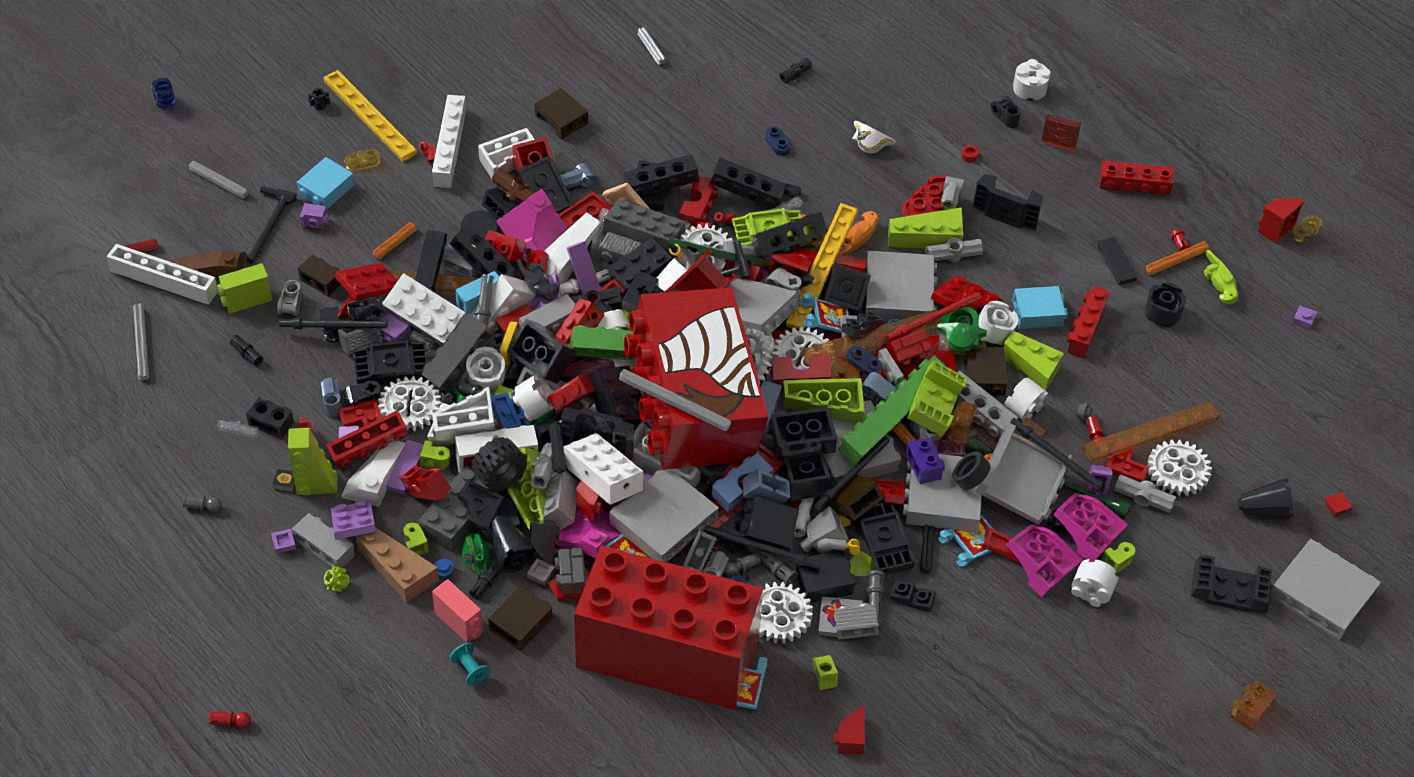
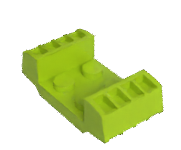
M785 209L748 213L745 216L732 219L737 241L740 240L741 244L753 245L750 235L802 217L800 210L787 211ZM789 231L787 233V238L791 241L793 236L792 233ZM772 237L770 243H775L776 240ZM796 244L793 245V246H790V247H791V250H794Z
M933 360L921 380L907 419H911L942 437L954 417L951 415L953 407L968 378Z

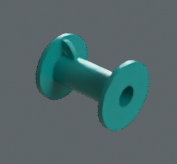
M470 642L458 646L451 653L450 660L453 663L461 662L469 673L466 683L469 686H474L484 681L490 674L491 669L488 665H478L471 655L474 651V645Z

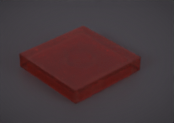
M1047 114L1041 143L1075 151L1081 122Z

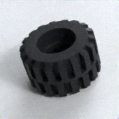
M495 438L491 442L485 443L486 445L481 447L479 452L475 454V459L472 460V471L488 490L499 492L510 488L511 485H514L522 477V473L525 472V467L527 466V458L509 438Z

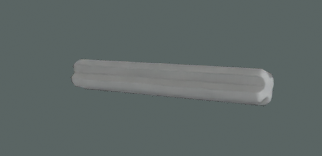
M192 161L189 164L190 171L242 199L248 196V189L196 161Z

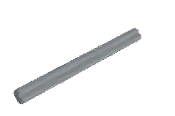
M623 369L619 379L713 426L727 431L731 425V420L626 369Z

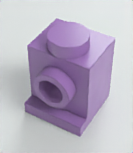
M304 203L300 214L301 228L324 229L325 225L329 223V214H327L326 206Z

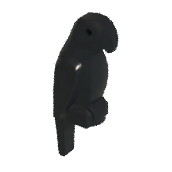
M520 259L517 260L521 273L534 294L546 300H551L557 296L559 286L557 283L550 285L545 275V268L540 263L535 262L528 266L529 269L526 270Z

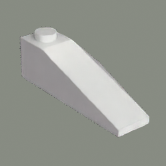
M585 213L545 250L548 254V258L545 257V262L548 263L545 275L556 272L560 284L567 282L573 267L566 247L580 241H585L586 246H588L601 222L589 213Z
M393 441L386 448L376 450L348 480L342 493V498L353 501H371V505L380 507L387 491V482L406 443Z

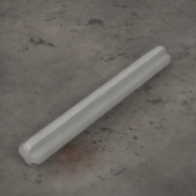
M140 303L134 304L133 312L139 380L143 381L149 379L145 313L143 304Z

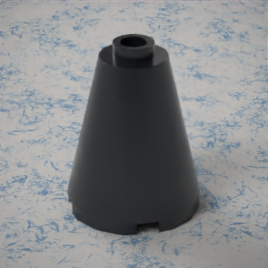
M1288 478L1241 494V498L1237 499L1239 510H1243L1244 514L1294 517V514L1290 513V510L1294 509L1291 487H1287L1285 484L1289 482Z
M497 516L492 520L490 530L499 568L505 573H513L522 570V565L527 562L530 565L537 555V551L530 541L508 517Z

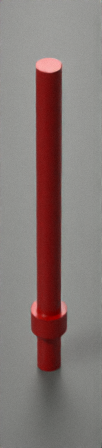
M979 292L974 293L909 325L904 324L898 327L896 331L886 335V339L888 342H891L899 337L907 336L910 332L981 299L982 296Z

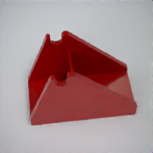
M709 249L663 293L724 288L736 276L733 273L726 279L706 258L712 252Z

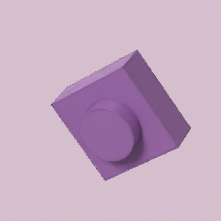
M1299 305L1292 323L1310 329L1317 312Z
M291 529L271 533L276 554L296 549Z

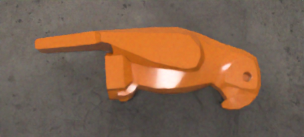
M867 211L862 214L861 218L864 221L856 223L850 229L843 244L846 248L839 255L848 256L871 239L879 224V216L875 212Z

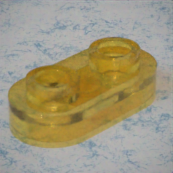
M375 149L350 153L344 159L345 166L351 171L377 166L380 163V153Z
M1315 215L1306 216L1293 226L1291 231L1292 238L1299 242L1308 240L1320 231L1322 220Z

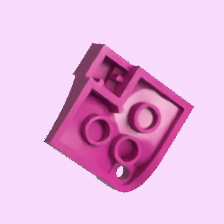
M543 189L526 198L519 206L496 221L506 236L527 242L522 260L526 263L528 261L525 254L527 250L536 251L540 249L545 251L568 230Z
M1077 493L1073 494L1053 514L1072 535L1078 547L1076 552L1083 559H1089V562H1095L1128 526L1124 520L1098 499Z
M576 506L574 523L560 530L559 539L555 540V544L570 550L572 548H582L583 555L587 554L596 559L600 546L608 545L622 533L610 524V513L606 512L603 508L601 513L597 514L595 520L590 521Z
M1033 524L1021 531L1006 544L1022 564L1029 579L1027 584L1041 597L1051 591L1083 561L1056 533Z

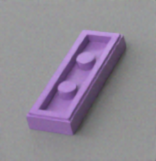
M580 241L566 247L582 295L590 290L598 291L601 289L585 241Z
M406 441L387 482V490L405 495L407 490L399 477L413 466L419 465L420 454L424 444Z

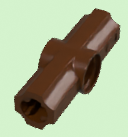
M499 168L492 176V182L506 191V195L513 201L522 203L526 198L535 193L528 187L529 184L526 181L515 178L503 168Z

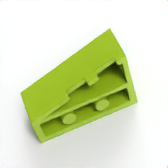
M1015 331L1010 333L1003 347L1005 350V360L1018 371L1024 372L1029 379L1036 382L1045 391L1048 389L1061 367L1063 352Z

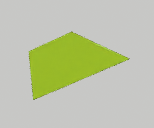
M860 551L858 555H855L850 560L851 574L867 576V573L872 571L870 567L871 557Z

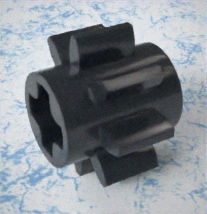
M316 88L312 91V94H308L310 107L314 106L316 110L325 109L327 104H330L329 92H325L322 88Z
M1055 509L1047 519V526L1051 527L1053 532L1061 534L1066 532L1067 528L1053 515L1057 511Z

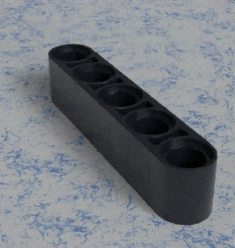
M427 230L415 281L434 292L447 243V233Z

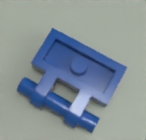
M508 392L491 396L493 413L500 429L517 428L522 426L521 423L526 426L532 425L531 421L525 417L521 406H517L514 400L510 399Z

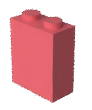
M447 579L432 591L435 614L466 643L477 639L482 634L481 609L451 581Z

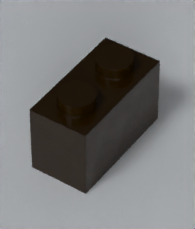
M313 254L298 267L300 281L328 297L341 285L335 278L336 271H340V269L336 266H331L325 260Z

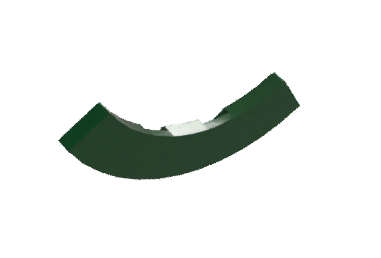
M669 237V245L675 246V244H678L680 248L698 251V253L702 254L711 249L710 256L731 261L738 260L735 252ZM744 255L750 265L766 268L770 266L771 261Z

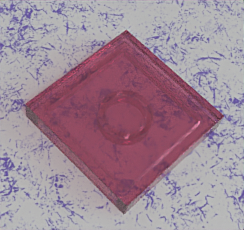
M589 357L569 365L563 376L576 378L586 374L590 378L596 370L613 368L615 364L612 360Z

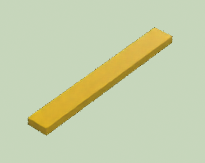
M339 70L323 77L324 82L402 162L417 155V150Z
M840 203L809 271L811 277H814L813 283L801 289L798 308L789 315L786 322L787 327H794L799 331L800 326H802L803 331L806 327L803 321H809L807 315L812 314L814 307L801 306L800 299L805 300L803 297L804 293H809L814 298L819 299L858 213L857 208Z

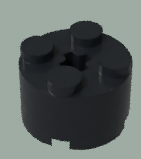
M1167 282L1159 286L1157 284L1154 285L1149 291L1145 306L1146 318L1157 324L1172 327L1180 320L1186 303V296L1182 293V289L1175 284Z

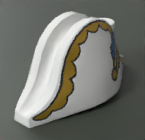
M854 121L857 131L852 140L858 142V146L863 152L868 154L877 153L883 147L896 143V140L865 124Z

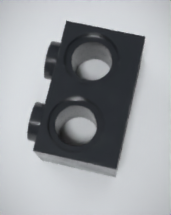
M259 397L246 413L248 426L283 439L294 423L293 414L289 408L281 407L270 400H264Z

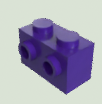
M925 438L908 442L906 456L918 483L922 484L941 480L945 464L939 458L937 446L933 445L931 439Z

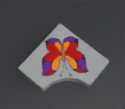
M822 596L818 635L837 637L834 609H839L841 606L859 607L863 601Z

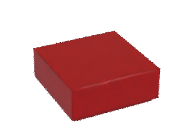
M1343 492L1326 497L1324 500L1333 516L1350 512L1353 508Z

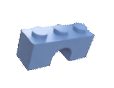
M758 453L753 457L749 456L740 467L733 468L723 480L719 479L713 484L712 497L729 512L743 500L744 491L738 486L743 483V478L757 469L773 474V468Z

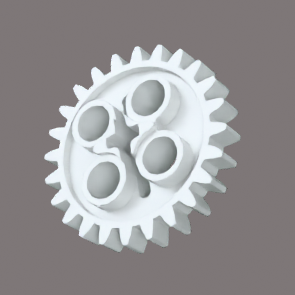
M698 224L697 229L691 226L690 231L686 229L684 235L680 237V239L722 250L723 242L732 241V238H726L727 232L721 234L722 228L716 231L715 225L710 229L708 224H705L704 228ZM680 248V252L685 254L692 264L702 256V253H698V251L693 253L690 249ZM710 255L706 257L719 272L723 270L725 265L723 258Z
M800 326L799 331H796L793 327L792 333L785 330V336L779 335V340H775L773 358L791 357L793 358L792 365L795 369H808L809 367L805 365L810 366V357L813 355H830L832 366L834 351H832L833 345L828 344L829 339L823 340V333L817 335V330H814L812 333L810 332V327L803 331L802 326ZM811 343L807 348V352L804 353L807 344ZM802 357L801 363L798 367H796V365L799 362V358Z
M747 328L745 334L760 384V380H765L764 373H769L767 367L771 366L769 360L773 358L769 353L773 349L768 348L771 342L767 341L769 337L764 335V332Z
M405 376L404 381L398 378L397 384L390 382L391 388L384 387L385 392H381V398L378 399V407L382 417L398 410L407 430H409V427H412L413 431H416L417 426L423 429L424 423L430 426V420H433L432 413L438 411L441 406V395H439L438 389L435 390L434 384L430 385L429 380L423 383L422 377L416 381L414 376L411 380H408ZM413 391L412 400L410 403V392ZM409 405H410V410H411V411H410V416L407 417V416H408V407H409Z
M1170 440L1169 445L1164 441L1162 446L1157 445L1156 450L1153 449L1151 455H1149L1147 464L1149 469L1148 475H1152L1151 481H1157V487L1163 486L1162 491L1169 489L1171 495L1176 491L1178 496L1181 495V492L1188 496L1190 491L1196 494L1197 490L1202 491L1203 486H1207L1212 467H1209L1211 461L1206 460L1207 454L1201 455L1202 449L1195 450V444L1190 447L1188 441L1182 444L1181 440H1178V443L1175 444L1173 440Z
M774 582L773 587L765 584L759 638L765 635L767 642L770 638H774V643L781 639L784 644L786 638L793 642L794 635L800 638L801 632L806 633L807 627H810L813 615L810 599H805L806 593L799 594V587L792 590V584L785 587L784 582L781 583V586H777L776 582Z

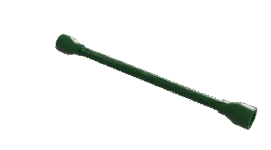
M971 436L966 446V450L969 452L976 451L984 455L993 454L994 452L992 447L987 446L981 439ZM1066 480L1062 486L1065 489L1067 488V490L1074 491V493L1098 499L1122 518H1126L1131 507L1130 503L1123 500L1106 499V497H1101L1099 494H1094V492L1087 491V489L1080 488V486L1073 485V483L1066 482Z

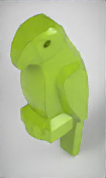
M1206 250V256L1212 263L1204 270L1206 279L1211 280L1215 289L1223 293L1219 295V299L1223 303H1235L1238 299V291L1234 276L1221 260L1210 250Z

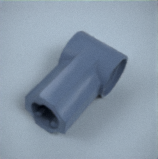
M586 163L577 165L574 171L560 175L567 189L578 185L583 187L591 186L596 179Z
M332 377L325 378L321 382L325 413L328 417H338V409L342 408L338 380Z

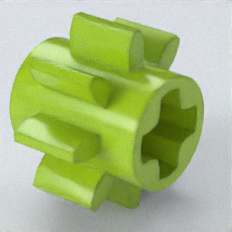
M333 566L332 570H328L325 573L324 583L328 585L327 590L341 592L342 589L348 586L350 578L348 574H345L346 569Z

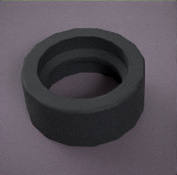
M975 451L967 454L957 463L952 472V478L962 489L970 490L978 486L987 477L991 465L980 452Z

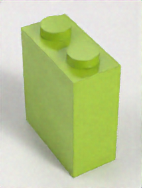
M262 263L219 276L220 284L217 287L221 296L220 301L223 308L227 307L229 314L272 301L268 275Z

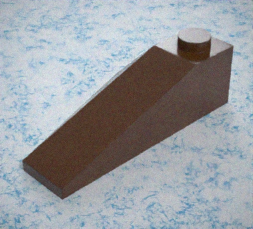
M222 250L169 259V262L213 276L215 280H219V276L243 269L246 251Z

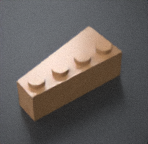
M375 528L376 532L356 536L358 550L406 603L439 581L438 567L379 529Z

